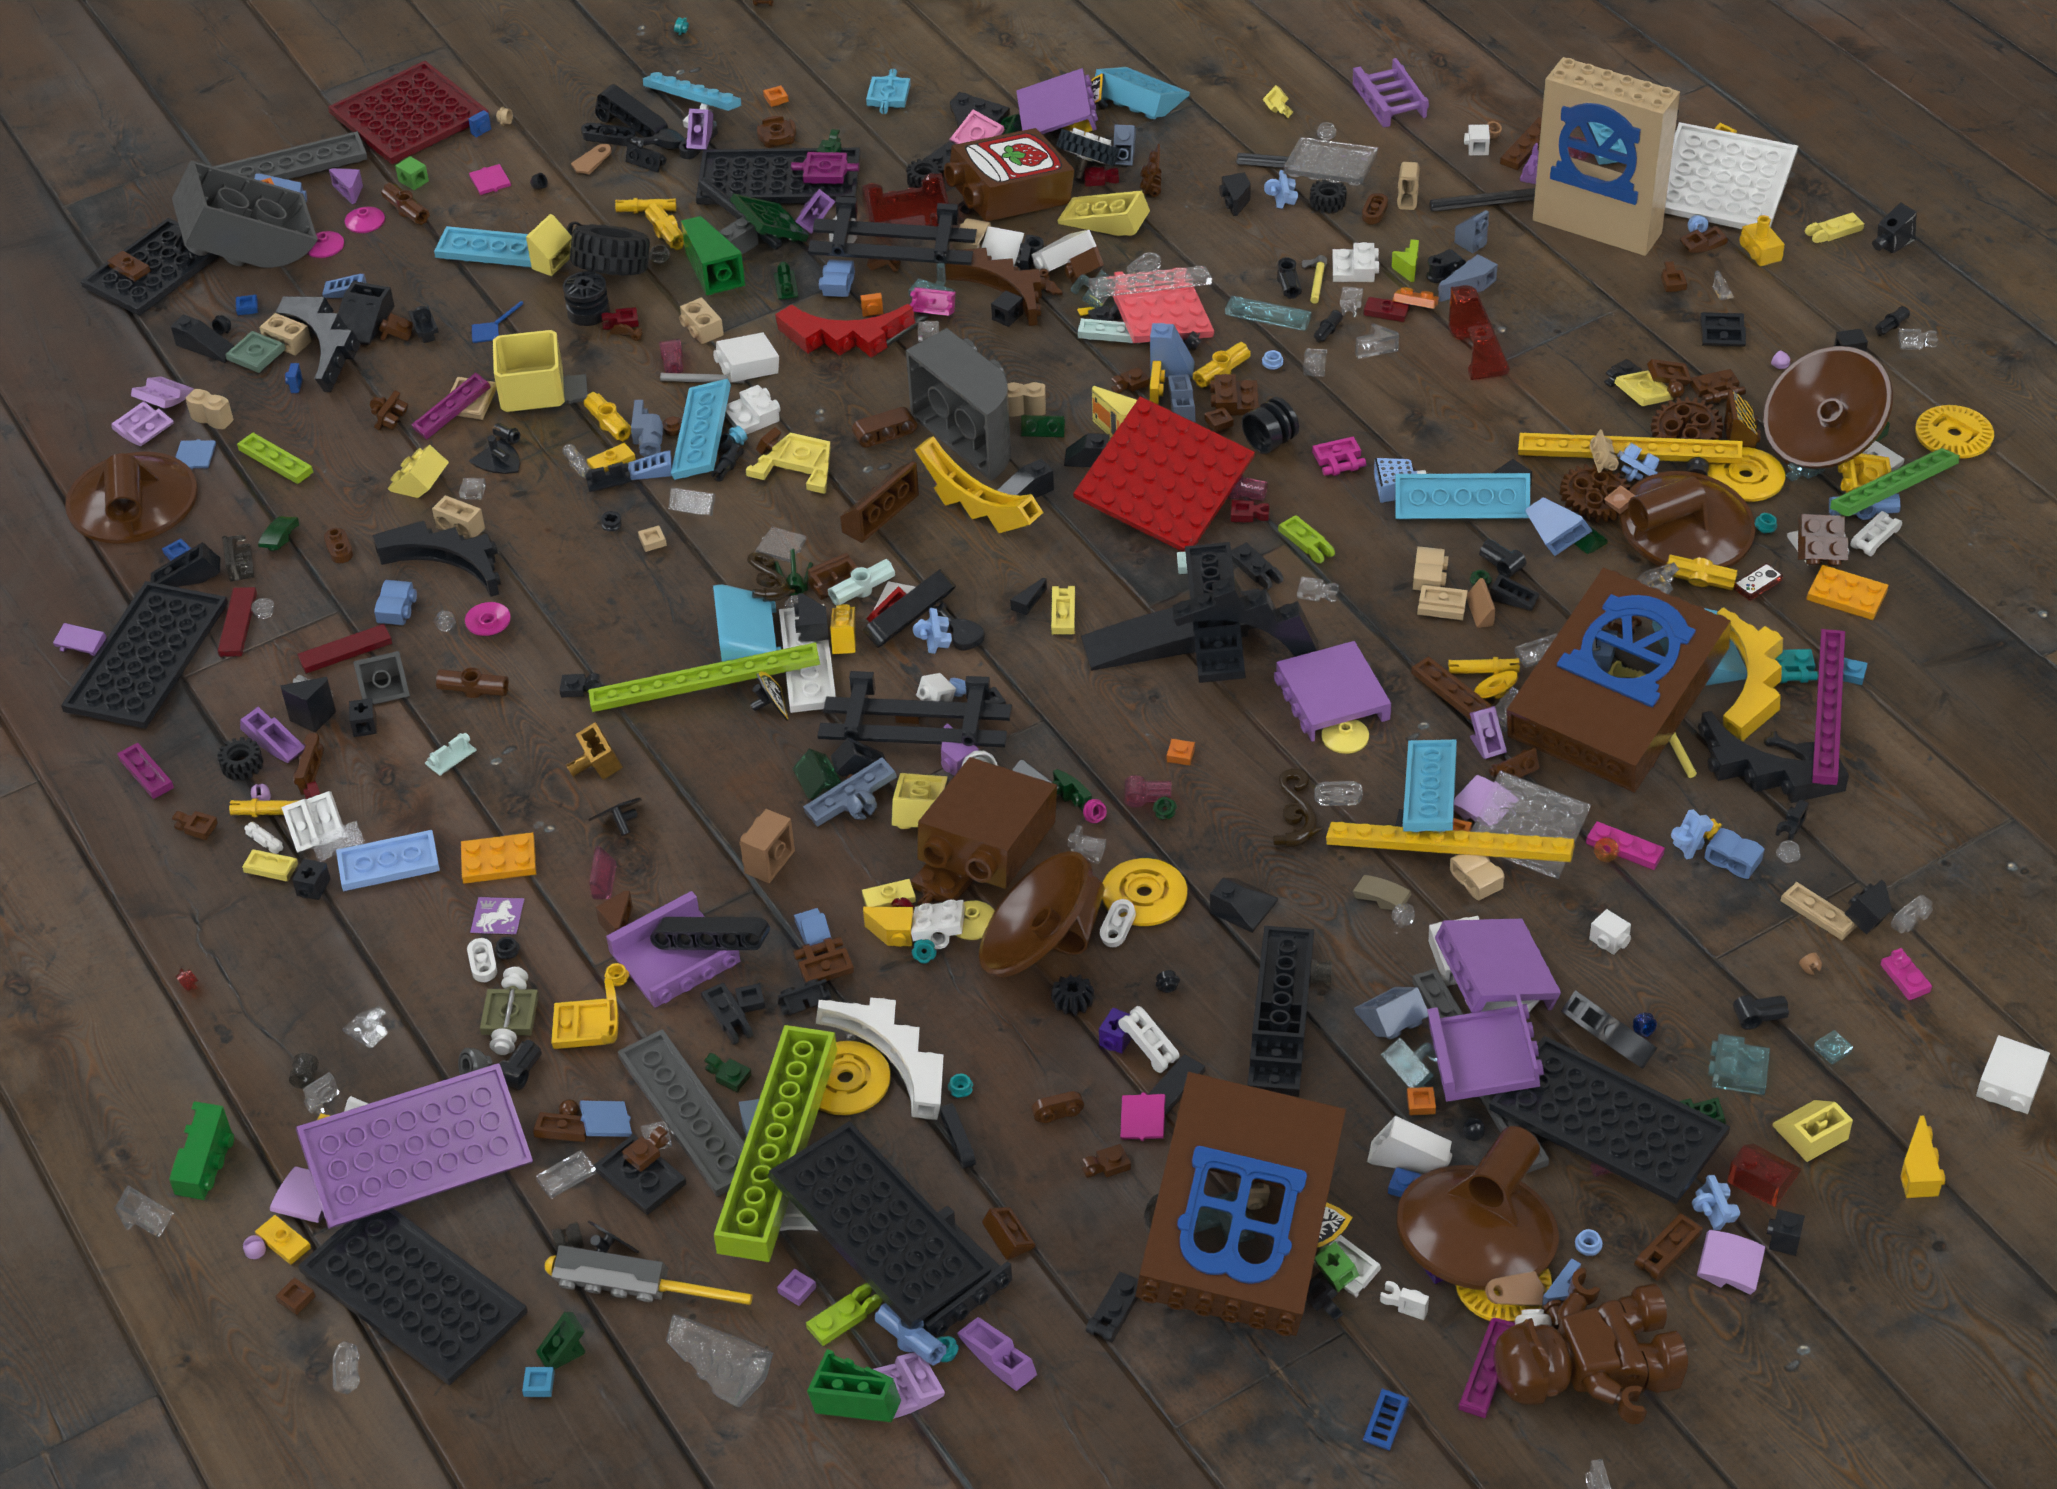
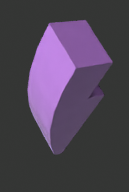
M259 707L240 719V729L253 741L255 740L260 747L278 759L289 763L303 753L305 746L275 717L271 719Z
M979 1317L957 1333L959 1338L975 1356L1015 1391L1019 1390L1037 1375L1032 1359L1016 1349L1011 1338Z

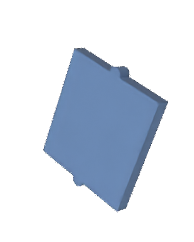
M200 439L196 441H181L175 458L184 462L191 470L193 468H209L216 441H200Z
M580 1101L582 1113L580 1120L584 1122L587 1136L630 1137L632 1135L629 1123L631 1117L627 1115L624 1101Z

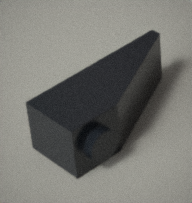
M183 314L171 325L176 346L223 363L228 361L225 354L234 345L202 321Z
M1040 458L1023 466L997 491L1019 496L1032 494L1034 498H1037L1054 490L1053 470Z
M202 542L151 572L150 582L174 587L203 583L220 573L221 557Z

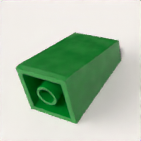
M698 216L682 220L685 253L706 296L745 286L741 251L703 217Z

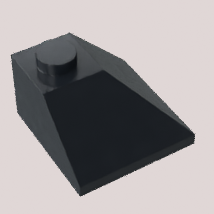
M1222 878L1210 893V913L1253 933L1278 902V898L1237 878Z

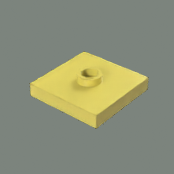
M1648 370L1618 376L1614 382L1641 406L1674 399L1667 392V386L1664 383L1652 380Z

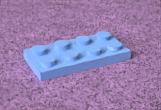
M432 830L336 850L343 891L440 871Z

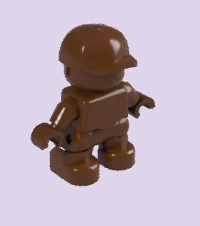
M1585 1268L1577 1269L1573 1273L1569 1285V1295L1557 1310L1558 1331L1546 1324L1534 1326L1533 1319L1529 1318L1506 1329L1498 1337L1494 1348L1493 1361L1499 1384L1513 1401L1526 1405L1543 1404L1546 1397H1553L1565 1391L1571 1380L1577 1392H1588L1592 1398L1611 1405L1618 1403L1617 1410L1621 1419L1630 1424H1640L1645 1419L1647 1411L1643 1406L1633 1405L1630 1401L1637 1402L1641 1392H1644L1646 1389L1659 1393L1681 1388L1688 1368V1355L1684 1341L1677 1331H1669L1655 1335L1651 1343H1639L1636 1337L1637 1334L1664 1329L1666 1323L1667 1309L1660 1288L1655 1283L1635 1287L1629 1296L1620 1297L1618 1300H1608L1597 1308L1586 1309L1587 1305L1597 1300L1600 1288L1596 1286L1592 1289L1583 1288L1582 1285L1585 1282L1587 1270Z

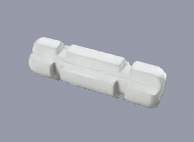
M250 822L245 826V833L273 854H278L279 851L283 850L282 842L259 827L255 822Z

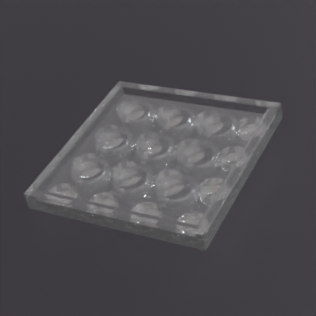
M1300 137L1284 165L1283 174H1289L1291 177H1309L1311 180L1326 179L1332 183L1341 181L1348 182V184L1354 186L1363 184L1377 157L1378 148Z
M1499 771L1471 832L1563 837L1574 839L1575 844L1591 805ZM1501 857L1556 879L1560 878L1566 862Z

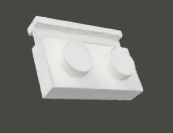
M1340 1235L1329 1245L1336 1242L1355 1264L1359 1276L1343 1288L1357 1298L1358 1293L1380 1271L1381 1266ZM1314 1261L1315 1267L1319 1269L1316 1262Z

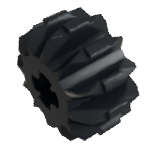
M1070 973L1068 978L1060 976L1059 982H1054L1051 999L1057 1011L1063 1010L1065 1016L1071 1012L1076 1017L1079 1011L1086 1013L1087 1007H1092L1094 989L1089 979H1083L1081 974L1073 977Z

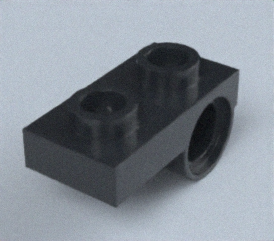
M1026 235L1024 243L1020 244V255L1017 256V266L1020 268V271L1030 270L1031 264H1033L1031 254L1044 248V240L1041 237Z

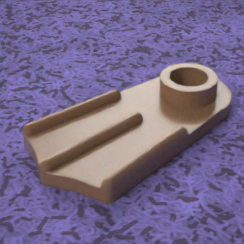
M597 145L572 162L571 166L577 174L584 173L590 175L611 154L610 145Z
M1533 1271L1492 1279L1487 1283L1485 1292L1488 1299L1495 1304L1541 1306L1545 1287L1539 1280L1537 1273ZM1494 1288L1498 1290L1499 1296L1494 1293Z

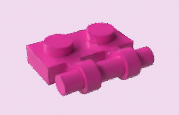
M1354 436L1312 446V453L1319 466L1329 465L1322 467L1324 476L1330 474L1332 476L1340 475V472L1347 470L1353 472L1359 470L1360 467L1366 466L1365 458L1357 459V457H1361V449Z

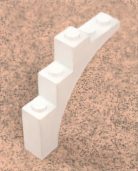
M870 998L869 1005L819 1000L816 1024L836 1027L850 1032L875 1046L888 1057L902 1076L911 1100V1116L937 1120L941 1104L943 1054L918 1052L920 1027L894 1025L896 1000Z

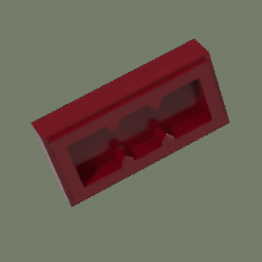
M1368 297L1363 315L1404 322L1409 311V304L1389 299Z

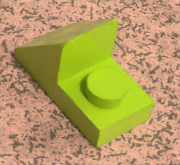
M1412 239L1410 241V248L1406 247L1405 252H1392V268L1410 282L1415 281L1419 240Z

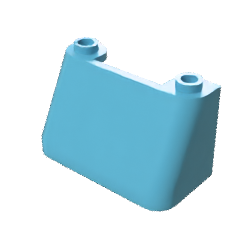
M723 584L713 585L722 662L781 650V646L776 647L772 613H776L775 601H763L760 598H752V591Z

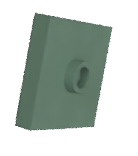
M251 331L225 355L228 361L260 373L286 348L282 342Z

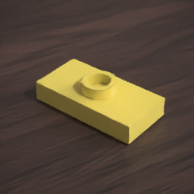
M252 849L242 868L244 873L289 881L298 865L297 858Z
M910 879L862 890L866 907H892V901L895 898L900 899L901 897L909 899L911 903L916 902Z

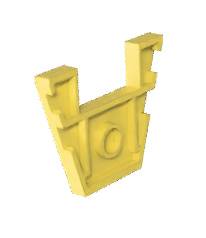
M789 433L772 447V451L768 455H762L758 458L757 464L748 466L746 468V476L765 480L773 466L811 474L806 482V489L825 494L831 451L830 441Z

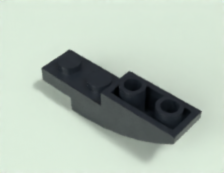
M1576 990L1561 1010V1012L1642 1069L1657 1050L1655 1045Z

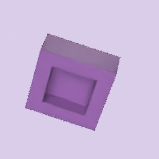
M793 1269L779 1284L777 1289L780 1295L800 1306L816 1289V1282L798 1270Z

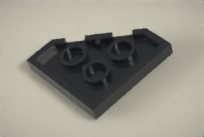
M959 92L950 101V110L955 116L958 128L973 109L999 124L1003 118L1010 114L1009 107Z

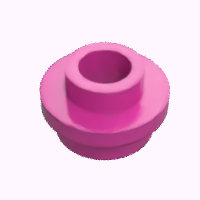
M1098 799L1087 801L1083 809L1084 817L1090 823L1102 821L1107 812L1106 806Z

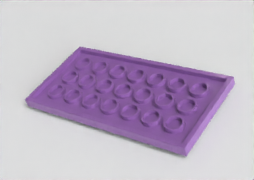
M499 1063L296 1127L328 1229L533 1162Z

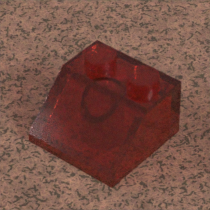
M1754 1143L1747 1144L1741 1148L1731 1162L1727 1182L1776 1207L1801 1172V1168Z

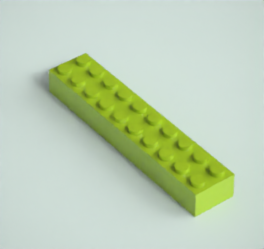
M784 1025L714 1232L717 1254L770 1262L789 1199L768 1178L769 1170L807 1147L837 1054L835 1032Z

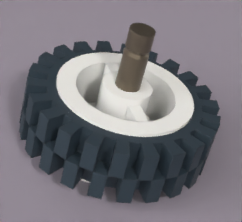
M1073 128V131L1061 129L1056 145L1065 151L1076 154L1080 158L1074 176L1082 179L1088 161L1092 162L1094 160L1115 166L1120 149L1112 146L1109 139L1100 137L1098 140L1099 136L1088 132L1085 133V131Z

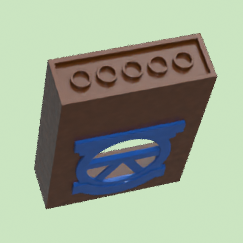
M1603 567L1508 706V737L1530 747H1535L1539 751L1635 793L1727 653L1730 645L1731 620L1723 615L1707 611L1701 606L1690 604L1679 597L1666 594L1658 588L1642 584L1636 579L1625 577L1617 571H1611ZM1632 616H1642L1658 623L1662 629L1633 643ZM1621 618L1623 639L1601 629L1609 622ZM1662 638H1668L1669 649L1665 657L1644 648ZM1594 639L1654 663L1659 667L1649 674L1637 678H1618L1603 671L1593 657L1592 647Z

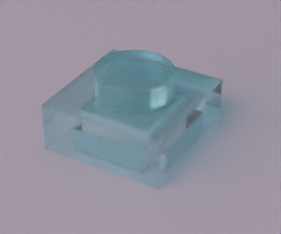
M1833 1030L1816 1041L1814 1049L1833 1065L1850 1054L1853 1046Z

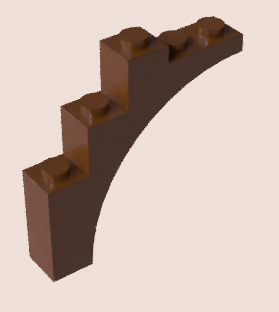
M986 248L963 249V251H973L971 265L938 263L940 281L958 280L974 282L992 287L1001 292L1009 291L1022 297L1023 311L1028 319L1029 326L1037 325V317L1041 316L1040 304L1036 303H1039V298H1042L1041 290L1045 289V279L1040 277L1039 269L1018 271V266L1013 264V258L992 260L991 256H987Z

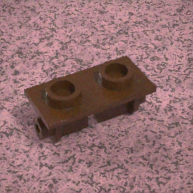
M1533 747L1527 751L1523 750L1520 754L1499 764H1493L1489 769L1490 775L1497 777L1498 784L1501 787L1540 769L1536 748Z

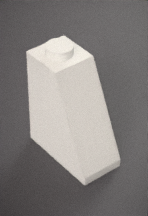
M1090 230L1068 234L1031 254L1036 269H1039V271L1041 269L1051 271L1066 264L1069 259L1096 247Z
M1395 1116L1371 1141L1367 1162L1373 1165L1391 1168L1398 1167L1409 1171L1427 1173L1449 1165L1452 1159V1153H1450L1452 1141Z

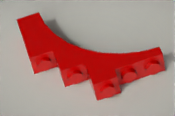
M792 304L775 314L778 330L807 354L825 344L839 356L857 346L872 358L888 348L887 339L894 337L915 324L913 307L909 304L892 312L862 320L844 321L816 317L801 311Z

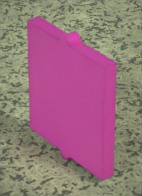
M500 164L488 168L483 167L481 170L469 173L480 195L492 191L496 192L499 189L511 186Z
M1143 1092L1141 1095H1122L1121 1140L1140 1139V1141H1144L1145 1139L1164 1138L1165 1094L1146 1095Z

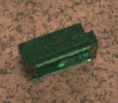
M809 748L793 767L795 775L810 800H814L823 788L830 790L841 783L827 755Z

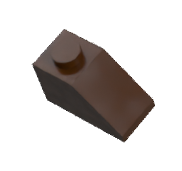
M1093 247L1069 259L1065 265V273L1067 278L1071 279L1072 284L1095 278L1104 266L1098 247Z

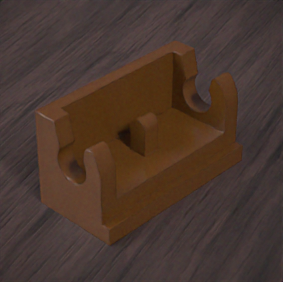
M848 553L842 554L807 569L809 586L820 600L829 597L828 589L850 578L851 572L857 566Z

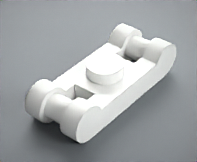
M1881 511L1853 537L1850 546L1855 549L1860 548L1864 551V554L1872 556L1884 541L1900 530L1902 521L1897 518L1892 519L1889 517V514Z
M1140 1006L1132 1009L1129 1016L1126 1015L1118 1021L1119 1027L1124 1032L1129 1033L1151 1060V1065L1155 1071L1161 1073L1167 1069L1169 1063H1174L1179 1059L1177 1049ZM1136 1023H1140L1143 1028L1140 1029ZM1158 1048L1162 1050L1163 1055L1157 1050Z

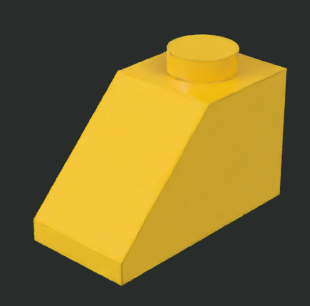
M863 907L865 927L887 946H912L913 907Z

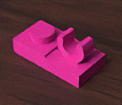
M1902 948L1892 951L1891 956L1881 960L1880 965L1908 1000L1931 992L1932 985Z

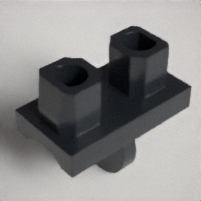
M418 306L414 311H408L418 338L421 337L423 343L434 341V334L439 333L429 306Z

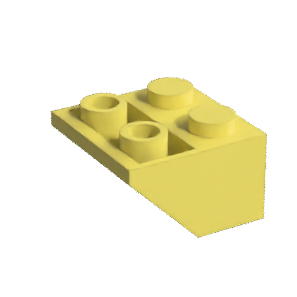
M552 214L547 216L526 236L532 269L550 276L554 275L570 259L572 240L569 232Z
M428 445L423 450L419 448L412 457L408 456L401 463L402 469L401 471L398 470L391 477L392 483L388 490L419 498L432 487L449 462L431 445Z
M1814 1100L1775 1121L1773 1127L1808 1162L1848 1140L1853 1119L1836 1102Z

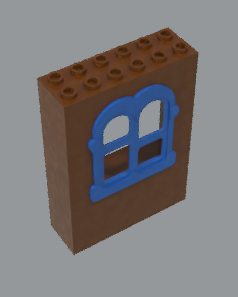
M1188 1072L1135 1297L1140 1298L1146 1303L1158 1302L1167 1304L1168 1307L1175 1310H1191L1200 1316L1207 1317L1212 1315L1220 1317L1228 1323H1245L1257 1330L1265 1328L1273 1330L1282 1336H1297L1306 1303L1346 1109ZM1208 1171L1241 1178L1238 1196L1235 1201H1226L1204 1194ZM1252 1181L1285 1189L1277 1224H1268L1248 1219L1245 1216ZM1201 1207L1228 1212L1232 1215L1227 1243L1219 1252L1206 1253L1195 1245L1193 1233ZM1243 1230L1270 1235L1274 1238L1272 1253L1267 1261L1261 1264H1251L1240 1256L1238 1242L1240 1233Z

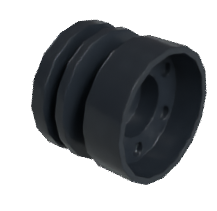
M584 271L575 273L564 281L563 291L568 319L580 326H592L603 322L602 313H610L604 277L596 272Z
M1273 397L1267 402L1262 403L1260 407L1247 412L1242 417L1241 422L1247 441L1255 450L1262 454L1270 453L1281 444L1296 437L1300 427L1293 408L1284 399L1279 397Z

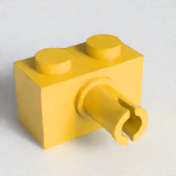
M1766 215L1759 216L1757 223L1742 226L1739 238L1741 246L1746 249L1759 266L1782 261L1785 245L1770 228L1771 218L1769 219V216Z

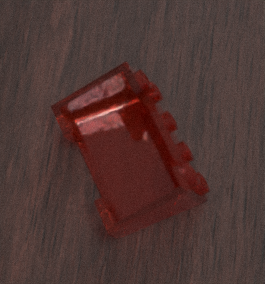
M942 173L926 175L922 180V187L908 188L906 190L883 193L882 186L879 184L869 183L862 186V202L868 222L939 226L937 224L938 203L949 204Z
M1468 285L1451 287L1448 328L1451 334L1458 339L1472 338L1471 364L1468 367L1470 379L1477 380L1506 375L1510 371L1509 365L1477 290Z

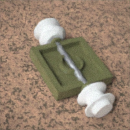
M511 967L504 971V979L501 983L504 989H487L480 1031L481 1035H491L493 1040L490 1042V1048L499 1055H507L515 1050L516 1035H532L539 994L538 990L526 989L528 974L520 967Z

